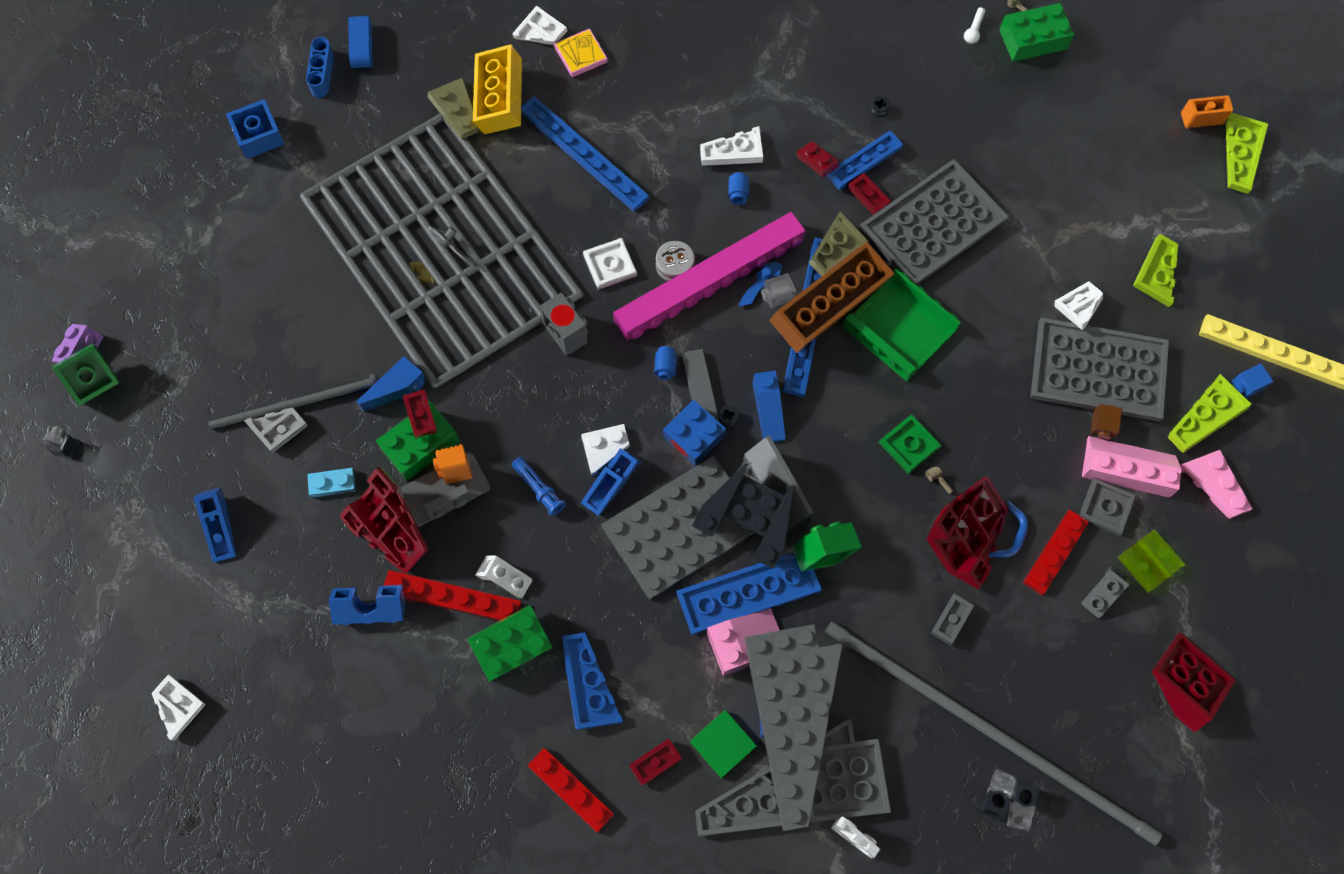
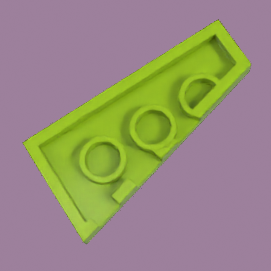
M1232 112L1226 119L1228 188L1248 194L1252 189L1268 124Z
M1220 374L1202 397L1193 405L1191 410L1170 432L1168 438L1184 453L1248 410L1251 403Z

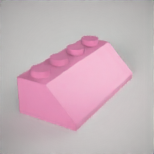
M1088 436L1082 478L1089 480L1096 478L1111 485L1169 498L1179 490L1181 467L1175 455Z

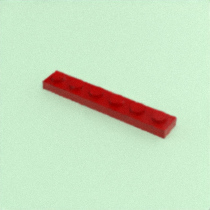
M388 570L384 586L403 585L404 599L497 621L519 611L522 604L519 600Z

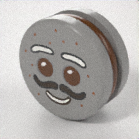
M670 241L663 244L657 251L656 270L660 277L666 281L694 267V252L684 242Z

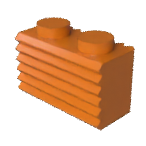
M1228 95L1189 99L1183 111H1181V115L1187 129L1188 127L1196 128V126L1204 127V125H1223L1233 111V107Z
M461 444L459 446L455 445L454 448L450 447L448 449L446 447L445 450L441 449L439 451L437 449V458H433L435 471L438 472L439 479L443 478L446 484L472 479L469 460Z

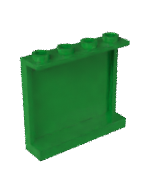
M895 269L893 271L894 275L854 314L850 313L845 318L843 328L907 382L957 331L961 322L958 321V318L953 313L946 311L939 301L928 296L922 287L916 286L910 281L905 273Z

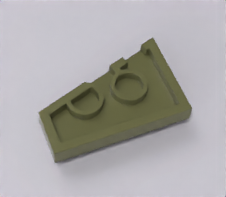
M462 78L428 92L429 100L461 140L478 133L479 128L473 122V108Z
M839 212L809 264L823 276L861 245L868 242V240Z

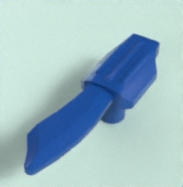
M777 261L767 263L757 273V282L746 291L739 303V307L751 305L764 286H770L780 276L783 266Z

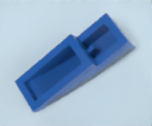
M620 448L610 464L604 467L581 504L600 516L622 490L642 461L626 449Z

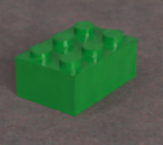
M1061 3L1005 15L999 29L1013 62L1066 50L1074 37L1073 30Z
M429 401L437 433L416 439L408 416L376 440L381 451L406 482L433 462V458H437V449L439 451L441 449L445 450L446 447L449 449L460 442L455 430L431 401Z
M530 605L467 638L489 682L552 648Z

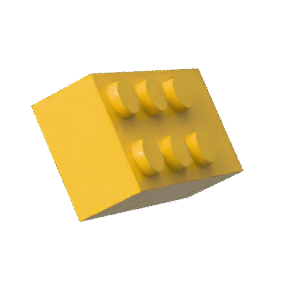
M511 44L475 54L473 122L484 135L521 126L522 58Z

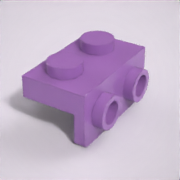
M72 324L66 330L65 338L61 345L56 348L52 362L56 364L92 343L98 348L103 336L87 325Z

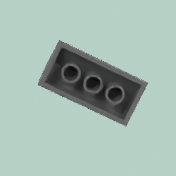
M769 435L744 454L742 466L748 461L752 462L747 474L786 494L790 485H796L788 532L789 536L809 526L814 512Z

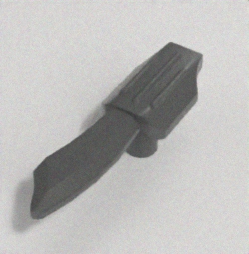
M429 226L428 230L441 244L452 249L461 259L474 267L472 260L453 245L455 241L452 238L457 232L454 228L449 227L445 233L442 230Z

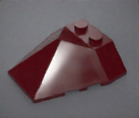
M379 466L367 479L370 486L361 498L347 505L339 517L358 538L363 536L370 542L369 546L372 549L378 548L386 554L385 559L406 574L427 552L428 547L401 488L389 473Z
M988 476L983 477L944 506L933 523L926 539L947 572L976 589L981 588L990 573L992 566L989 564V553H995L997 550V546L994 545L997 534L1002 532L1008 512L1007 506Z

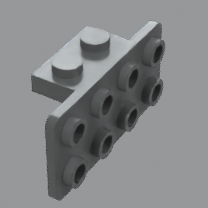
M472 453L466 454L469 460L472 479L446 484L443 478L439 479L438 472L434 470L400 487L418 527L444 516L455 508L464 506L467 502L490 490V485Z

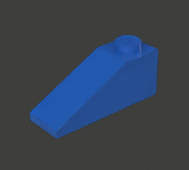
M403 356L357 400L360 409L366 412L402 399L404 395L419 391L426 381L423 372Z
M776 371L755 373L752 385L762 437L764 439L770 435L773 442L785 441L780 390Z
M222 488L198 493L193 499L212 561L217 562L236 557L228 508Z

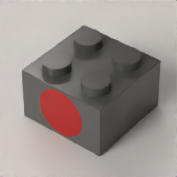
M561 292L540 305L543 325L564 354L568 356L588 343V330L586 328L588 324L582 314L578 315L574 310L575 305L569 297L566 299Z

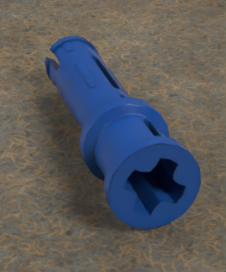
M522 456L515 459L511 464L512 467L536 493L537 501L544 504L549 510L548 514L555 516L561 512L566 506V502L557 497L553 487L546 486Z

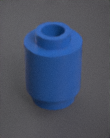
M736 172L729 177L728 197L731 203L742 205L749 198V177L742 172Z
M662 346L658 348V352L655 354L654 374L661 380H669L676 375L677 354L674 348Z

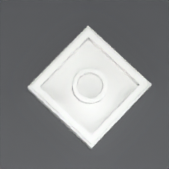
M622 238L583 251L584 258L598 290L637 276V271Z

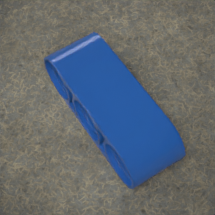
M370 16L349 17V61L351 68L372 67V26Z
M318 37L312 41L306 75L309 89L312 95L317 98L328 94L334 58L330 43L324 37Z

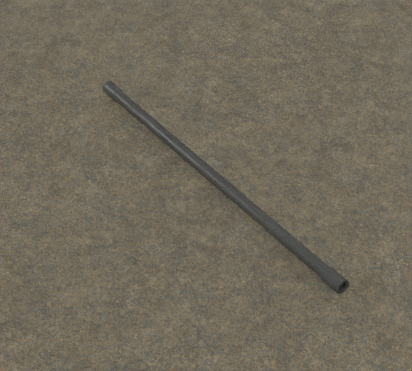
M834 621L830 622L825 633L857 651L1120 821L1154 846L1159 843L1162 837L1160 831L1132 816L862 642Z

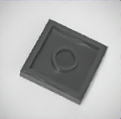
M1093 478L1079 516L1089 521L1091 525L1121 536L1136 495Z

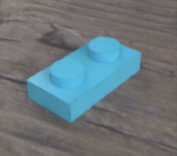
M353 468L308 474L309 496L312 498L355 492Z

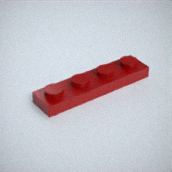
M1069 509L1026 576L1023 584L1040 595L1045 594L1089 521Z
M545 748L527 765L597 833L614 815Z

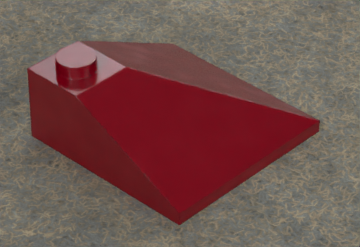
M1181 632L1176 635L1152 670L1175 716L1194 733L1213 719L1235 682V679Z

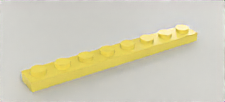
M1208 314L1204 317L1199 336L1344 390L1343 364Z

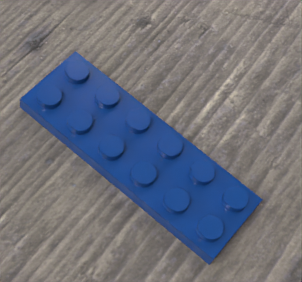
M791 552L782 555L774 569L758 563L678 590L676 593L692 636L707 631L708 627L724 621L769 610L819 593L822 589L814 569L801 572L795 554Z

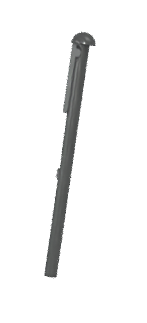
M370 374L369 379L209 421V427L213 430L243 422L248 418L254 419L265 416L268 413H277L284 409L295 408L372 387L380 378L375 374Z

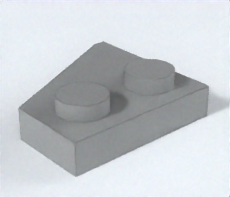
M293 407L278 413L265 414V417L257 419L248 418L245 420L272 453L308 426Z

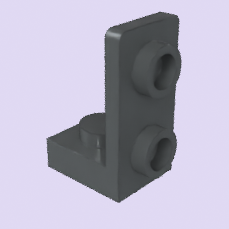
M1111 565L1105 572V576L1081 604L1096 617L1100 618L1129 586L1130 579Z

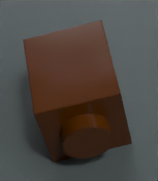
M1099 404L1093 411L1091 435H1097L1099 439L1104 440L1115 437L1120 429L1122 408Z

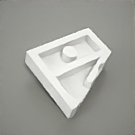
M536 6L512 34L518 40L554 45L564 36L567 28Z
M1088 281L1057 299L1055 307L1083 330L1102 301L1103 292Z

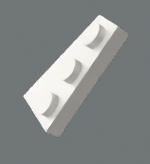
M759 126L752 128V131L747 133H735L734 137L728 139L722 137L700 144L702 166L762 163L763 152Z

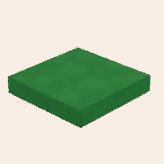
M912 414L879 441V444L908 474L942 446Z
M726 710L690 740L691 745L720 778L724 777L757 747Z

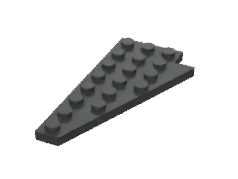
M814 625L744 637L783 831L804 828L809 825L842 648L841 644L819 647Z
M851 719L826 732L809 823L836 820L841 817L852 818L890 813L879 740L855 742ZM770 766L696 810L698 836L782 826Z

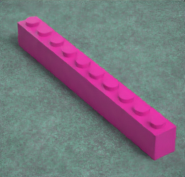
M789 212L614 311V322L627 341L632 338L636 339L647 329L659 326L668 317H675L682 309L694 306L703 297H710L717 289L729 286L738 277H745L757 266L759 268L764 266L771 258L780 257L787 249L799 246L803 242L805 229L793 213Z

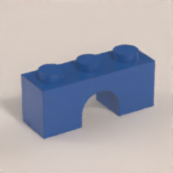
M403 585L379 586L376 601L374 602L362 601L357 595L356 587L333 588L329 598L332 625L372 624L375 622L395 623L403 621L406 609Z

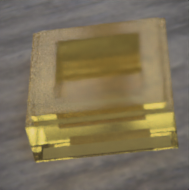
M410 262V268L421 283L432 282V276L422 262Z

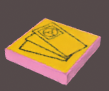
M590 29L554 43L555 49L571 77L607 63V57Z

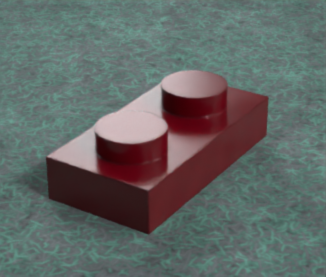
M813 141L796 151L797 158L822 177L839 167L838 160Z
M865 173L848 184V189L872 215L891 203L887 196Z
M425 390L404 395V403L415 438L437 433Z
M668 738L631 763L629 767L641 786H644L682 760V758Z

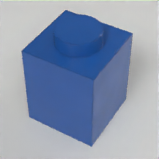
M1262 364L1240 373L1231 381L1233 387L1245 398L1266 389L1273 382Z

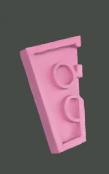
M1220 450L1180 465L1181 471L1183 473L1186 472L1194 480L1193 483L1198 488L1201 487L1210 496V500L1229 519L1249 512L1252 509Z

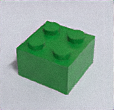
M94 343L56 363L52 368L78 406L119 383L118 377Z
M841 521L835 522L828 527H824V525L813 527L810 534L799 537V542L792 546L801 572L837 565L862 548L852 522L842 524Z

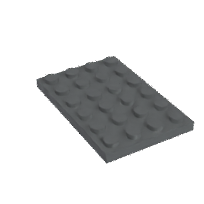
M953 159L861 223L859 229L899 272L905 273L910 281L918 285L1007 221L1009 216Z
M1040 318L1030 398L1095 410L1099 404L1122 408L1121 415L1160 422L1164 414L1169 340L1087 325L1081 330L1074 323Z
M714 456L601 524L602 529L649 601L756 534L754 531L727 517L724 518L717 534L713 537L692 527L701 506L729 479Z

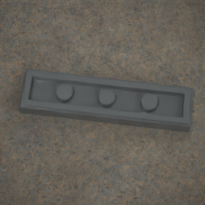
M703 349L681 353L691 400L694 399L719 422Z

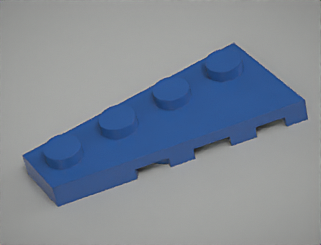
M579 633L562 636L561 640L575 730L622 723L621 715L617 711L615 701L605 683L606 680L596 662L597 659L586 634Z

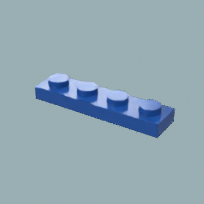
M888 131L840 163L839 167L827 174L826 177L840 191L860 175L868 172L902 149L903 143L891 131Z

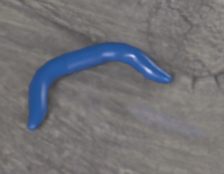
M1010 501L1007 502V506L1010 512L1018 518L1020 524L1014 543L1007 550H996L995 553L990 552L989 557L1009 558L1016 555L1023 545L1028 530V520L1025 514Z

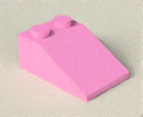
M771 609L730 619L707 628V636L723 676L750 667L744 637L780 631Z

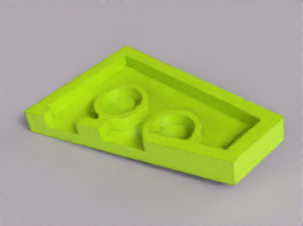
M1159 234L1155 238L1133 286L1170 307L1173 305L1174 299L1172 297V288L1175 287L1173 275L1177 263L1178 244Z

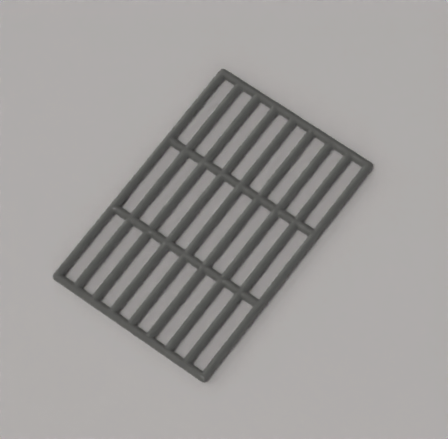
M441 113L300 194V198L419 370L423 372L430 386L434 389L543 323L539 302L504 256L515 249L552 299L558 293L522 246L525 242L533 239L573 293L568 296L573 303L583 298V292L467 138L461 140ZM444 121L482 172L471 178L434 126ZM425 131L429 133L463 179V184L456 188L452 186L418 140V135ZM410 141L447 193L436 198L399 146ZM392 151L430 203L419 209L382 156ZM373 161L376 162L412 214L403 219L399 217L364 168L366 165ZM356 171L359 173L393 221V225L383 230L346 178L347 176ZM488 179L527 231L526 233L517 238L477 186L479 183ZM339 181L376 235L365 240L328 187ZM469 189L472 191L509 243L501 248L497 247L460 197L462 193ZM319 192L323 193L358 243L357 246L349 251L346 250L312 201V196ZM453 200L491 251V254L481 259L442 205ZM435 210L448 229L452 227L457 231L454 237L470 257L474 267L469 266L464 270L449 249L444 244H441L428 230L431 225L425 218V215ZM416 220L420 223L456 275L445 281L407 228L408 225ZM398 231L401 232L438 286L427 292L389 236ZM382 241L420 297L409 303L371 249L372 246ZM362 252L365 253L402 306L400 309L390 313L353 260L355 256ZM497 260L538 316L527 322L486 266ZM480 271L520 327L509 333L472 283L469 276ZM459 282L463 283L500 334L501 339L490 344L451 287ZM441 293L446 295L481 344L483 350L475 355L471 354L433 298ZM423 304L428 306L465 361L454 367L416 313V308ZM406 314L447 372L438 378L433 375L397 323V320Z

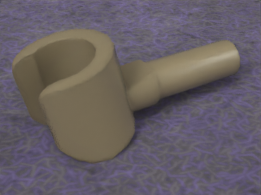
M1008 0L1010 8L1017 7L1021 11L1027 10L1019 2L1020 0Z
M933 467L926 471L929 481L932 482L937 479L949 494L953 491L942 477L943 474L939 467Z

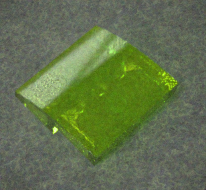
M1155 529L1117 557L1147 593L1185 565Z

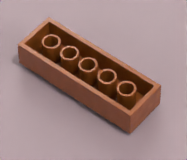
M865 242L781 307L769 321L794 351L798 353L880 288L894 275V272L869 243Z

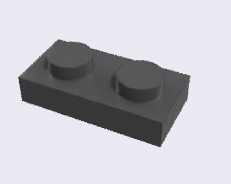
M953 594L930 634L951 646L974 605Z

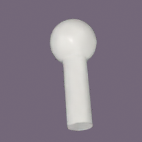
M978 8L971 28L964 33L966 42L973 44L979 40L980 33L978 30L985 14V9Z

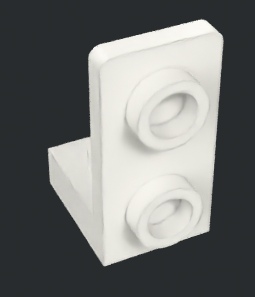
M486 556L476 573V576L480 579L491 580L518 598H523L532 582L530 577L497 556Z

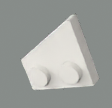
M624 424L581 434L591 476L596 475L598 470L605 464H609L620 448H629Z
M167 675L152 692L155 704L159 707L161 720L164 721L168 731L167 736L172 741L176 740L206 705L170 675Z
M844 817L836 820L831 828L870 858H874L880 850L876 846V840L867 834H862L856 825Z

